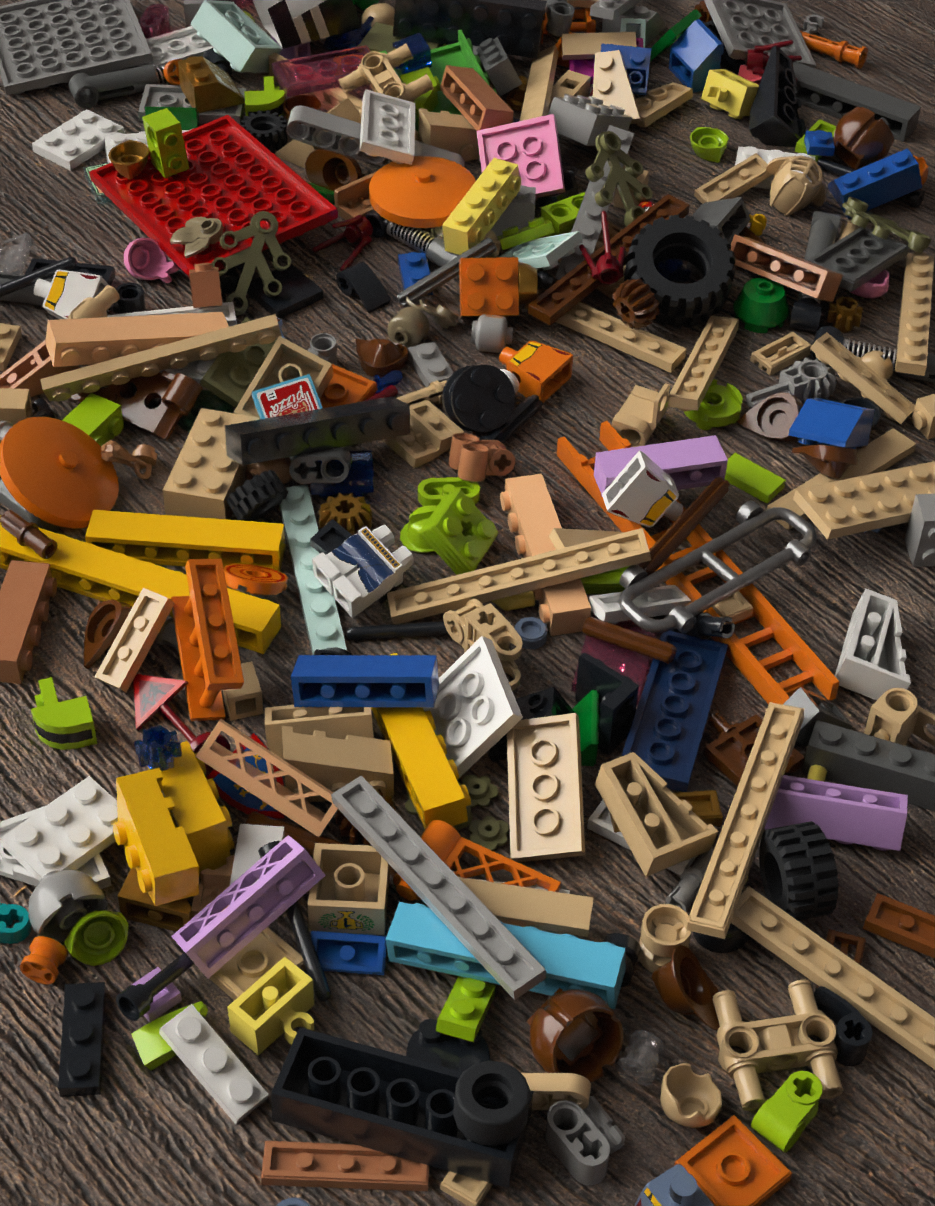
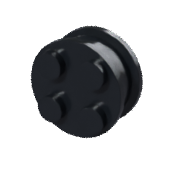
M471 365L458 369L449 377L444 386L442 402L447 417L462 430L488 432L498 429L509 419L515 405V392L510 379L500 369L491 365Z

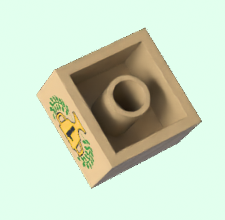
M315 843L313 860L326 876L309 890L307 905L309 931L385 935L390 881V865L373 846Z

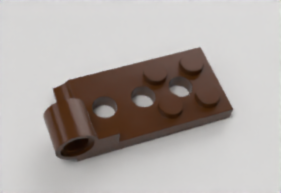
M163 370L162 373L159 372L151 377L139 376L132 378L129 382L122 385L111 384L107 388H100L98 391L93 392V394L120 404L124 424L168 441L182 415H188L203 387L197 381L184 374L176 373L175 375ZM137 388V392L132 398H124V394L128 389ZM82 392L71 395L68 400L79 405L91 393ZM161 398V404L157 408H148L149 403L153 399Z

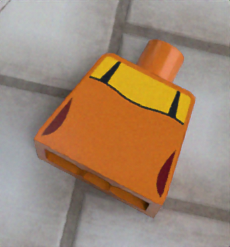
M529 341L518 351L507 346L501 351L499 356V362L506 365V370L512 372L517 377L520 384L518 392L525 397L532 396L533 394L538 395L542 403L572 377L573 354L536 341Z

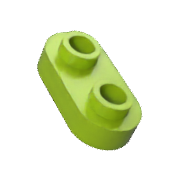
M459 477L428 478L421 481L418 485V501L422 506H437L445 494L448 495L449 492L460 488L466 496L470 497L477 504L480 499V485L478 482L466 481Z

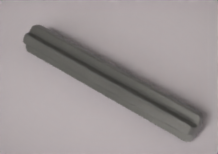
M486 238L397 295L400 304L404 308L408 307L409 305L406 302L407 296L415 303L458 276L460 258H486L497 250L495 243L491 238Z

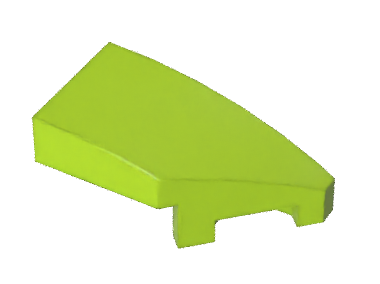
M202 1001L192 1004L202 1017H206L208 1008ZM188 1006L170 1012L131 1033L142 1062L149 1070H154L177 1055L161 1037L159 1031L163 1025Z

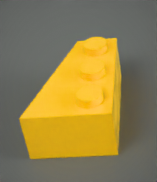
M160 767L116 778L118 822L113 824V833L117 844H123L125 847L128 866L130 869L135 868L137 870L140 889L143 893L148 892L155 906L199 895V865L183 826L176 827L169 810L175 808L172 797L164 798L162 795L163 775Z

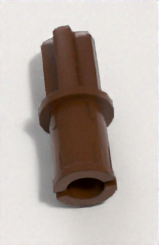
M7 510L0 517L1 526L14 535L21 546H28L43 559H49L56 552L57 542L42 533L36 523L27 522L12 510Z

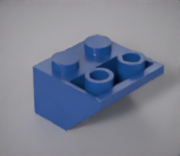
M700 19L695 20L671 46L669 70L684 86L693 88V93L703 91L709 70L720 69L721 55L724 51L723 43Z
M602 43L601 52L617 50L621 52L633 94L646 95L651 48Z
M809 398L789 429L788 435L798 437V443L805 445L824 444L856 450L858 446H868L875 410L821 398Z

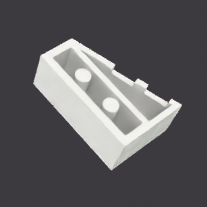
M865 588L852 614L836 669L835 677L840 681L839 686L878 700L889 689H908L911 681L910 675L906 674L904 662L907 657L906 651L902 649L901 645L902 627L897 600Z

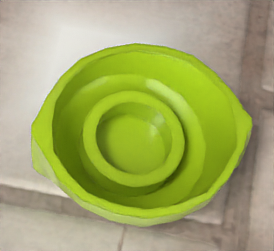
M697 127L690 135L692 149L697 156L704 160L720 162L728 144V136L716 128Z
M107 910L89 912L76 921L64 944L71 956L78 961L91 966L102 965L113 960L124 949L127 942L129 925L121 912Z

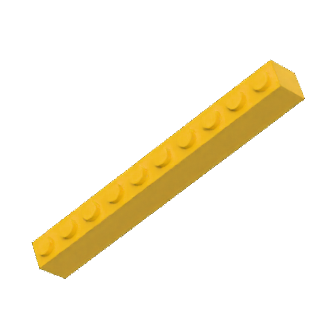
M0 523V568L8 570L11 560L48 563L51 567L52 577L57 579V587L103 602L106 600L124 602L132 607L143 588L169 599L172 596H190L187 575L180 571L170 570L151 562H145L120 552H114L95 544L86 543L39 527L42 533L56 541L58 545L53 556L49 559H43L28 546H21L17 542V538L5 530ZM227 588L237 645L264 654L281 628L280 604L245 594L239 590Z

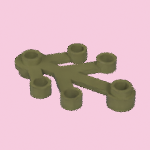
M612 131L601 132L595 139L598 154L594 163L586 169L585 173L591 182H597L604 176L603 168L606 161H608L610 171L603 188L595 194V201L601 207L609 205L613 201V192L617 185L626 210L624 224L627 227L646 211L641 206H635L629 187L634 190L635 199L639 203L650 200L653 193L649 186L642 184L636 179L643 173V166L639 161L632 159L620 149L621 140L618 135ZM619 161L625 165V169L620 166Z
M849 197L847 202L843 203L842 207L846 209L845 214L852 217L851 222L853 224L866 228L870 220L875 226L872 234L879 238L887 240L890 232L894 233L900 239L908 242L907 246L909 249L918 253H922L924 249L927 250L932 238L923 233L904 229L897 226L898 224L890 219L868 212L867 208L869 205L859 199Z
M266 211L256 213L252 217L249 226L235 232L226 231L220 237V245L226 250L233 249L240 241L254 237L250 248L226 258L217 257L212 261V268L215 267L216 262H221L224 265V271H219L220 276L224 275L229 269L244 263L235 292L231 293L224 301V303L232 302L233 299L241 301V308L234 307L236 317L241 316L248 308L246 294L255 268L264 284L263 290L267 296L276 297L282 290V284L279 280L274 279L261 252L264 242L274 258L273 266L276 270L285 271L291 265L290 256L283 253L275 236L278 231V221L273 214ZM260 221L268 222L269 229H262ZM224 237H232L234 243L232 245L226 244ZM279 257L284 258L286 266H280L277 259ZM270 283L275 284L277 292L269 291L268 285Z

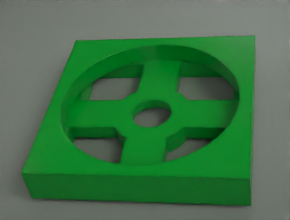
M694 9L670 28L651 47L650 62L671 46L695 20L702 16L697 9Z

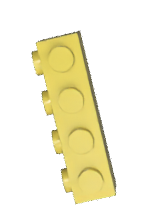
M497 158L492 159L443 223L445 251L461 255L483 241L486 234L492 229L520 191L521 177H519L518 164Z

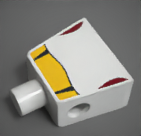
M59 269L55 271L51 282L43 279L36 281L34 295L45 298L43 308L49 314L58 319H68L72 310L85 298H95L109 284L100 275Z
M640 450L602 493L608 512L646 527L654 526L662 516L671 521H676L683 512V505L676 501L679 493L674 480Z

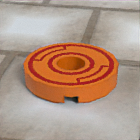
M231 564L224 567L226 584L234 590L238 589L239 585L246 587V592H250V594L278 595L287 589L288 577L278 570L251 564Z

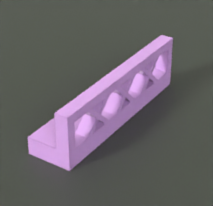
M287 835L171 937L206 978L209 979L326 875L309 853L292 837Z

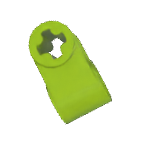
M797 1071L791 1074L777 1092L760 1107L752 1120L751 1128L784 1153L789 1151L818 1112V1101L822 1096L820 1079L809 1071Z

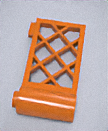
M431 821L420 837L451 870L455 867L456 871L454 873L457 877L469 878L484 874L487 881L494 882L491 872L504 869L512 873L514 880L502 884L521 887L537 884L548 889V891L559 892L561 888L560 881L461 837L452 825L444 821ZM464 852L478 857L481 865L461 869L459 859ZM396 873L393 881L398 894L407 900H422Z

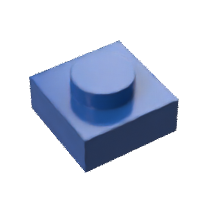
M823 130L806 131L804 142L807 155L833 156L835 145L831 132Z

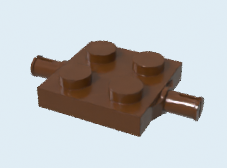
M715 713V715L713 714L710 717L708 724L720 733V736L705 746L704 756L738 786L763 720L755 714L744 722L731 725L719 713ZM795 748L792 750L784 775L789 776L803 766L805 757Z

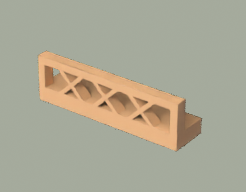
M222 719L218 721L196 755L198 759L317 837L321 835L338 809L332 801L331 794L334 792ZM221 731L235 740L237 753H232L216 742ZM242 745L249 748L250 750L243 751ZM259 755L264 758L268 773L264 774L246 762L245 757ZM273 765L279 768L280 771L274 772ZM290 775L296 779L299 793L295 794L276 782L275 777ZM303 785H305L306 787H308V788L311 789L312 791H306V792H305ZM320 795L331 802L332 805L325 814L308 803L306 798Z

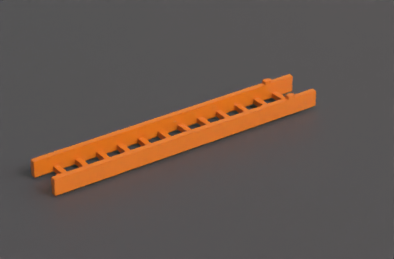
M608 421L601 423L599 440L608 451L631 448L632 444L626 438H622ZM565 436L558 438L557 457L620 531L628 532L643 528L641 524L607 511L594 478L595 457L587 459L583 454H579ZM698 524L686 537L692 547L671 554L656 571L713 539ZM643 528L648 548L650 549L667 530L650 536ZM723 550L714 554L738 575L743 573ZM707 567L686 576L681 572L665 581L666 585H676L691 599L692 603L702 597L693 585L715 577L717 574ZM752 583L739 590L752 605L753 613L752 616L737 621L734 624L755 617L765 629L741 639L735 633L730 638L711 636V638L715 642L728 644L726 655L768 705L769 702L783 704L800 687L803 688L805 684L810 682L819 689L826 699L830 701L836 699L840 681ZM712 607L703 611L711 616L720 617ZM771 638H774L783 648V651L759 661L748 649ZM793 660L803 671V673L779 683L767 672L768 669Z

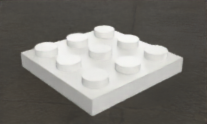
M483 636L439 677V689L434 708L423 707L424 711L430 710L436 727L435 735H442L447 748V755L445 756L447 760H454L459 778L523 718L492 640Z

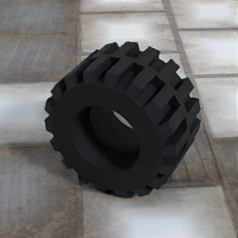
M810 821L767 829L763 832L759 848V866L767 899L796 920L833 913L838 900V872L831 846L821 828Z

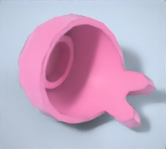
M151 238L136 239L130 242L124 251V265L128 272L139 280L161 279L165 283H170L172 278L169 274L179 270V267L173 261L168 262L167 255L160 249L157 241Z

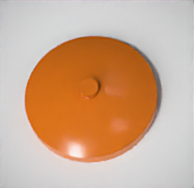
M414 156L412 165L390 162L380 168L371 178L369 198L373 209L381 217L392 223L411 228L441 227L476 180L469 170L454 161L432 156Z
M30 417L14 424L0 442V476L15 500L41 520L65 528H85L89 525L93 510L110 511L115 505L118 498L119 483L114 465L111 461L102 459L101 446L76 426L50 417Z

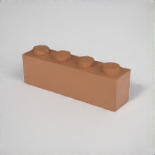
M446 65L440 90L477 131L513 123L514 111L473 68Z
M734 234L731 242V250L734 252L736 259L734 265L814 298L833 302L843 277L842 274L748 237Z
M11 560L0 589V682L21 684L25 671H30L32 667V651L34 646H38L40 643V627L42 621H47L50 597H55L57 592V579L52 577L51 567L48 563Z

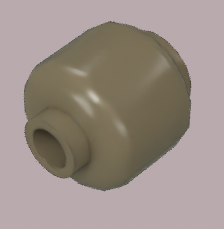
M405 307L399 310L390 320L387 332L392 342L400 343L409 348L421 343L427 336L430 326L426 315L422 311L414 307Z

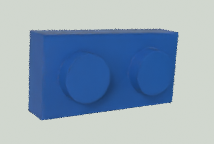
M425 252L398 254V266L404 290L430 274Z

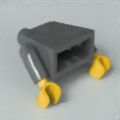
M742 197L706 202L692 215L694 220L699 222L704 220L710 223L709 227L712 229L716 227L723 233L722 239L727 238L730 244L734 234L739 235L748 223H751L750 230L757 236L762 235L767 223V219L763 214H750L751 211L746 208Z

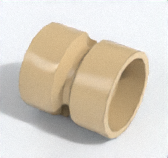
M659 904L651 907L644 915L639 940L641 947L639 960L642 966L651 973L672 960V953L675 947L683 945L689 948L692 931L687 930L689 915L680 907L672 904Z

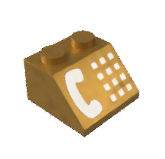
M191 56L185 60L178 61L180 88L192 108H197L199 113L245 103L242 94L229 74L203 56Z

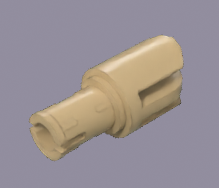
M110 285L105 286L95 298L87 297L76 306L68 316V319L107 317V310L120 299L118 291Z

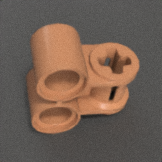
M455 433L452 435L448 465L458 470L457 475L459 478L466 481L481 482L485 480L486 475L504 476L509 474L514 469L515 457L498 440H480L472 434Z

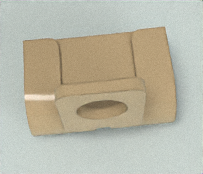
M665 383L659 393L635 385L631 394L613 418L612 427L622 438H626L632 444L631 447L645 446L668 409L670 384Z
M892 688L887 690L871 706L864 734L906 746L908 738L915 734L935 746V736L926 727V724L935 725V715L918 706L917 698L910 691L904 688Z

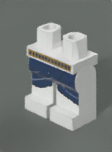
M384 524L373 531H370L367 526L363 527L358 531V534L349 537L341 546L327 555L322 552L312 558L314 576L331 595L334 594L335 600L354 618L389 592L394 586L400 585L403 582V573L414 564V558L406 546H401L393 553L387 549L395 543V537L392 531Z

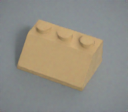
M346 98L326 112L361 123L360 114L349 98ZM292 139L275 154L280 159L305 168L308 155L312 151L322 148Z

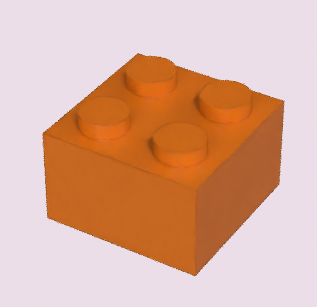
M518 257L460 258V318L479 317L483 314L504 317H517L519 315Z

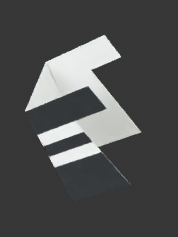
M253 0L263 27L283 49L362 28L352 0Z

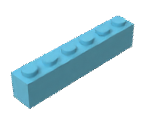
M399 902L385 939L389 961L500 985L428 906L420 903L409 904ZM501 922L546 969V979L529 991L552 996L559 988L563 991L571 989L585 990L600 996L608 1003L611 1009H615L625 974V948L618 947L610 942H594L579 939L571 934L560 935L541 931L532 926L521 927Z

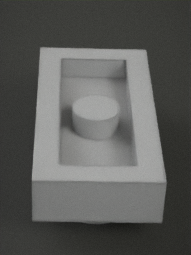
M434 341L407 348L408 359L425 387L430 386V383L436 380L439 382L448 380L454 373Z

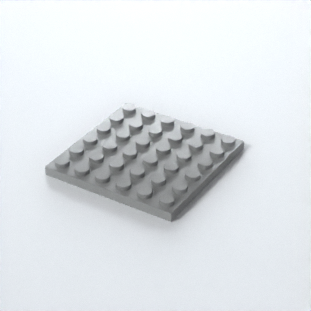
M25 0L0 6V76L6 95H18L28 90L44 89L54 84L69 83L71 77L78 73L94 76L153 62L151 50L130 0Z

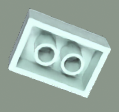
M204 0L190 24L197 30V35L201 39L208 41L214 47L213 50L218 55L225 57L230 62L231 68L239 73H268V56L274 53L280 54L283 49L231 1Z

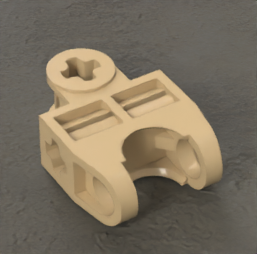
M475 598L469 600L467 606L455 612L452 610L445 612L443 621L446 630L451 638L463 647L464 653L481 636L492 640L504 672L514 679L509 682L512 691L517 689L520 685L521 674L514 660L522 654L523 642L510 622L491 603L483 606ZM510 643L514 644V645L516 646V648L513 649V650H510V649H509Z

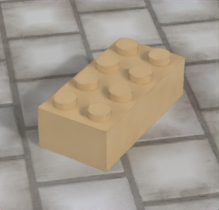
M204 408L200 409L163 488L166 515L230 520L233 511L226 500L232 492L236 491L235 489L238 486H243L244 482L247 481L245 477L247 465L242 466L227 456L225 425L260 420L259 417Z

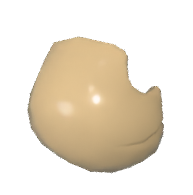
M376 3L369 6L362 13V27L370 31L375 22L393 26L395 9L387 3Z
M689 1063L671 1066L664 1074L661 1084L660 1102L669 1119L689 1128H702L714 1122L722 1108V1096L719 1088L712 1082L710 1074H695Z

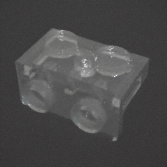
M28 232L8 240H4L0 235V272L19 275L23 273L34 241Z

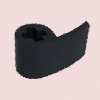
M360 262L337 273L336 281L342 293L349 296L356 292L368 313L390 303L387 291L366 263Z
M823 986L816 988L814 997L818 1010L823 1011L827 1017L837 1024L834 1038L838 1051L836 1061L845 1066L853 1067L859 1065L864 1061L872 1038V1028L869 1022L856 1008L833 991Z

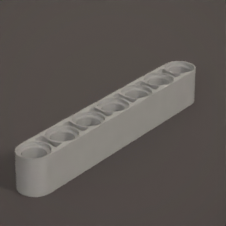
M301 105L295 106L290 112L286 131L296 141L342 155H349L355 159L381 167L393 162L388 158L373 157L359 151L361 123ZM415 140L414 156L444 158L464 167L465 162L461 155Z

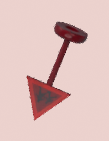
M136 674L133 680L136 730L139 731L161 710L190 742L189 744L194 754L198 753L211 732H206L196 737L167 705L188 682L185 680ZM219 734L216 742L230 751L228 740ZM205 763L206 773L204 775L206 777L214 769Z

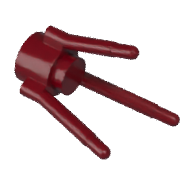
M789 40L764 46H754V49H748L747 70H753V74L763 75L765 69H762V67H766L769 59L768 52L763 51L772 50V47L776 45L779 48L790 46L794 42ZM788 56L792 61L802 60L801 56Z
M602 211L605 254L599 258L595 265L583 244L579 246V249L592 271V278L599 279L601 283L609 285L616 283L620 278L624 277L623 264L626 249L625 247L620 248L618 260L612 255L607 212Z
M360 214L354 218L334 223L332 225L334 229L346 226L345 231L313 247L312 251L317 252L345 237L351 243H359L340 267V271L347 269L362 249L372 242L369 237L373 233L372 224Z

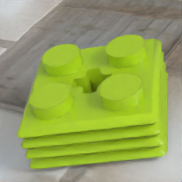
M460 488L449 492L448 495H444L419 534L453 572L459 575L475 571L499 532L494 523L487 519L475 506L474 501L466 496Z

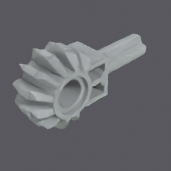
M805 357L803 362L795 361L792 367L780 371L779 384L747 394V405L751 409L765 398L780 392L798 397L803 404L809 398L828 400L829 396L833 395L836 389L835 369L829 367V364L819 362L818 358L809 360Z

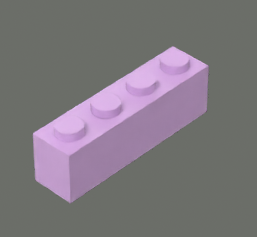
M716 435L596 452L594 478L601 495L639 450L645 453L674 480L677 490L708 486L716 477H722L725 480L728 459Z
M784 775L765 830L812 821L821 828L827 839L835 840L841 844L855 843L872 846L882 851L890 849L900 851L907 818L908 795Z

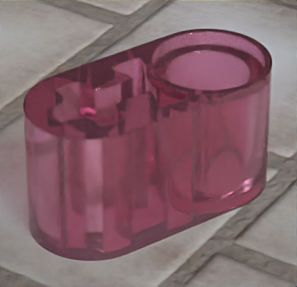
M164 4L148 6L138 21L146 39L171 31L169 9Z

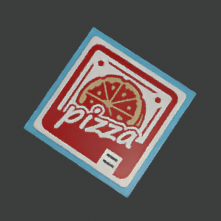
M310 374L252 391L251 394L260 419L323 408Z

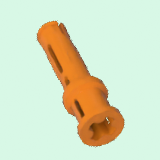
M800 30L809 50L834 57L839 63L844 61L854 64L858 69L863 67L868 54L867 47L862 46L859 48L849 45V42L845 40L835 42Z

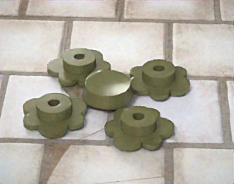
M475 775L465 776L462 780V785H466L471 798V805L466 806L468 821L453 827L457 830L469 825L470 841L494 851L497 845L503 846L507 843L508 823L503 820L496 821L493 816H486L483 821H472L473 813L471 808L477 805L482 808L489 806L490 800L497 797L498 788L491 784L490 778L487 776H481L480 778ZM407 793L408 801L405 803V809L409 814L416 815L417 811L409 793Z

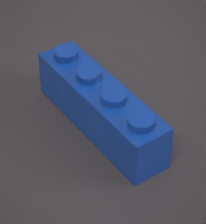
M299 655L291 674L294 707L434 708L439 689L437 655Z

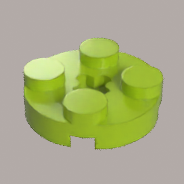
M713 379L698 411H684L685 415L690 420L696 422V427L701 430H710L712 427H722L736 423L740 419L743 398L735 386L727 383L726 387L718 385V380Z

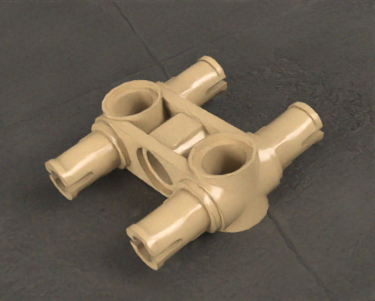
M406 43L387 54L377 51L367 53L362 58L357 70L338 79L345 94L366 84L374 92L410 102H415L414 99L434 89L427 74L406 85V83H402L394 71V68L413 59ZM362 109L358 110L360 117L362 116Z
M802 979L789 984L788 993L795 1015L745 1022L742 1021L734 991L725 990L713 996L712 1001L720 1026L716 1034L720 1048L718 1061L729 1077L735 1080L744 1111L760 1109L766 1102L758 1073L809 1066L812 1068L813 1074L821 1081V1099L835 1098L843 1093V1086L835 1064L838 1054L834 1041L836 1027L823 1011L818 1010L809 980ZM808 1035H815L822 1040V1042H815L808 1037ZM731 1047H741L746 1053H737Z

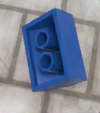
M908 148L851 173H847L828 184V189L844 213L846 209L842 205L844 202H847L849 197L867 203L869 205L868 211L922 188L919 164Z

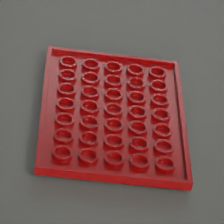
M229 115L182 133L189 165L188 170L164 178L152 164L149 153L148 162L144 170L133 179L122 176L112 163L89 172L91 181L149 238L157 241L160 249L188 276L189 270L195 269V264L212 263L217 257L226 258L250 248L254 238L251 237L238 242L231 250L222 248L219 240L214 244H209L204 251L186 258L184 256L185 245L171 244L170 239L175 231L185 227L186 221L194 217L217 218L221 220L224 232H235L249 226L252 217L256 213L266 211L273 214L278 221V231L275 236L279 244L296 236H301L309 230L323 226L338 218V210L332 203ZM260 221L262 229H269L268 222ZM224 237L226 244L232 245L234 243L232 237ZM265 242L262 251L269 249ZM221 262L215 263V267H219V270L224 269V265Z

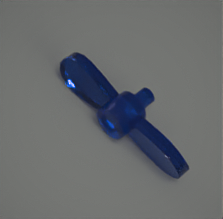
M399 370L391 371L382 379L379 375H375L373 381L377 382L378 388L375 394L390 385L400 383L403 378L402 372Z

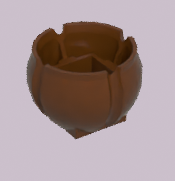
M856 107L846 113L836 126L833 136L834 154L849 167L858 170L884 159L894 143V135L884 120H875V113L864 107Z
M559 988L526 1021L530 1026L532 1053L547 1073L578 1074L587 1078L591 1083L603 1076L602 1066L604 1064L613 1066L622 1048L623 1028L620 1020L617 1019L614 1011L605 1000L589 991L580 989L563 991ZM570 1021H573V1022L567 1027V1023L570 1022Z

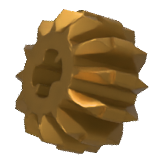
M339 492L337 498L328 496L327 502L321 504L319 510V527L322 529L333 519L352 535L358 534V531L365 526L370 529L372 527L370 504H366L364 497L355 498L353 492L348 496H343Z

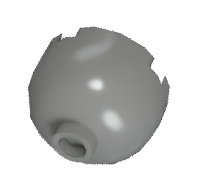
M77 870L52 871L41 878L40 883L31 894L28 916L38 936L49 937L62 943L66 940L73 925L80 917L89 912L107 910L108 903L105 900L106 897L102 889L86 873Z

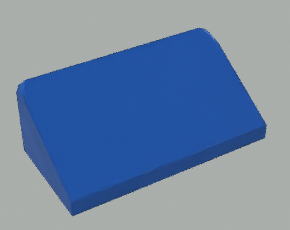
M311 931V938L323 971L373 975L385 974L387 957L385 939L387 936Z

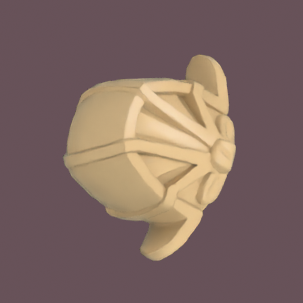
M801 155L779 157L768 163L766 171L774 175L770 189L771 207L774 206L778 211L784 213L785 216H789L805 208L810 202H813L818 207L825 203L827 188L822 169L815 160Z

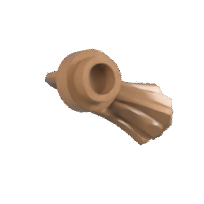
M109 440L101 447V456L105 461L121 463L134 468L135 474L142 480L149 479L151 476L152 466L157 461V453L153 446L140 444L133 450L132 454L113 440ZM146 468V472L142 474L140 469Z

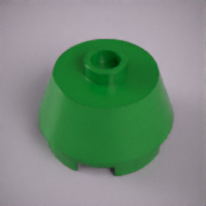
M754 278L746 282L733 303L735 318H739L740 321L745 323L744 328L746 330L756 333H767L768 328L776 326L781 328L790 312L784 287L780 283L768 278Z

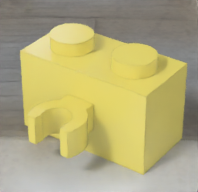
M725 69L709 70L701 99L709 102V106L713 109L728 111V116L742 119L743 116H750L759 85Z
M286 957L282 958L227 1007L231 1033L254 1053L259 1055L283 1033L287 1042L292 1045L297 1034L294 1031L296 1027L301 1026L314 1031V1020L306 1013L314 1006L313 979Z

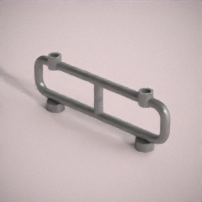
M747 501L736 514V520L740 525L649 576L639 565L629 566L623 572L619 581L620 585L625 588L619 598L620 608L627 617L645 631L664 633L676 627L680 632L687 633L696 623L694 616L791 560L798 566L805 564L811 556L812 552L810 549L816 544V531L806 520L790 509L773 507L763 512V508L754 501ZM774 520H782L789 523L804 536L800 541L797 539L791 540L784 550L741 575H738L714 555ZM701 561L727 582L685 607L681 605L676 606L666 618L661 620L648 617L632 602L636 597Z

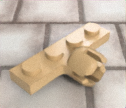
M827 332L810 347L816 353L815 355L818 360L834 368L842 380L852 383L861 391L864 398H868L883 409L884 414L889 419L902 424L914 412L915 405L887 382L893 374V364L889 357L885 360L882 358L883 352L874 350L867 352L862 357H857Z

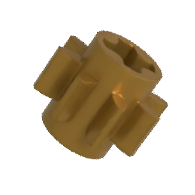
M841 297L837 299L836 304L830 302L827 322L832 323L833 327L838 328L843 333L849 332L853 329V326H860L863 307H857L858 303L853 298Z

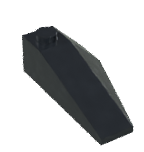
M777 45L772 47L750 111L749 131L753 137L758 138L765 145L796 147L797 142L805 135L806 127L804 120L799 119L797 109L801 108V102L796 98L793 90L797 83L792 60Z

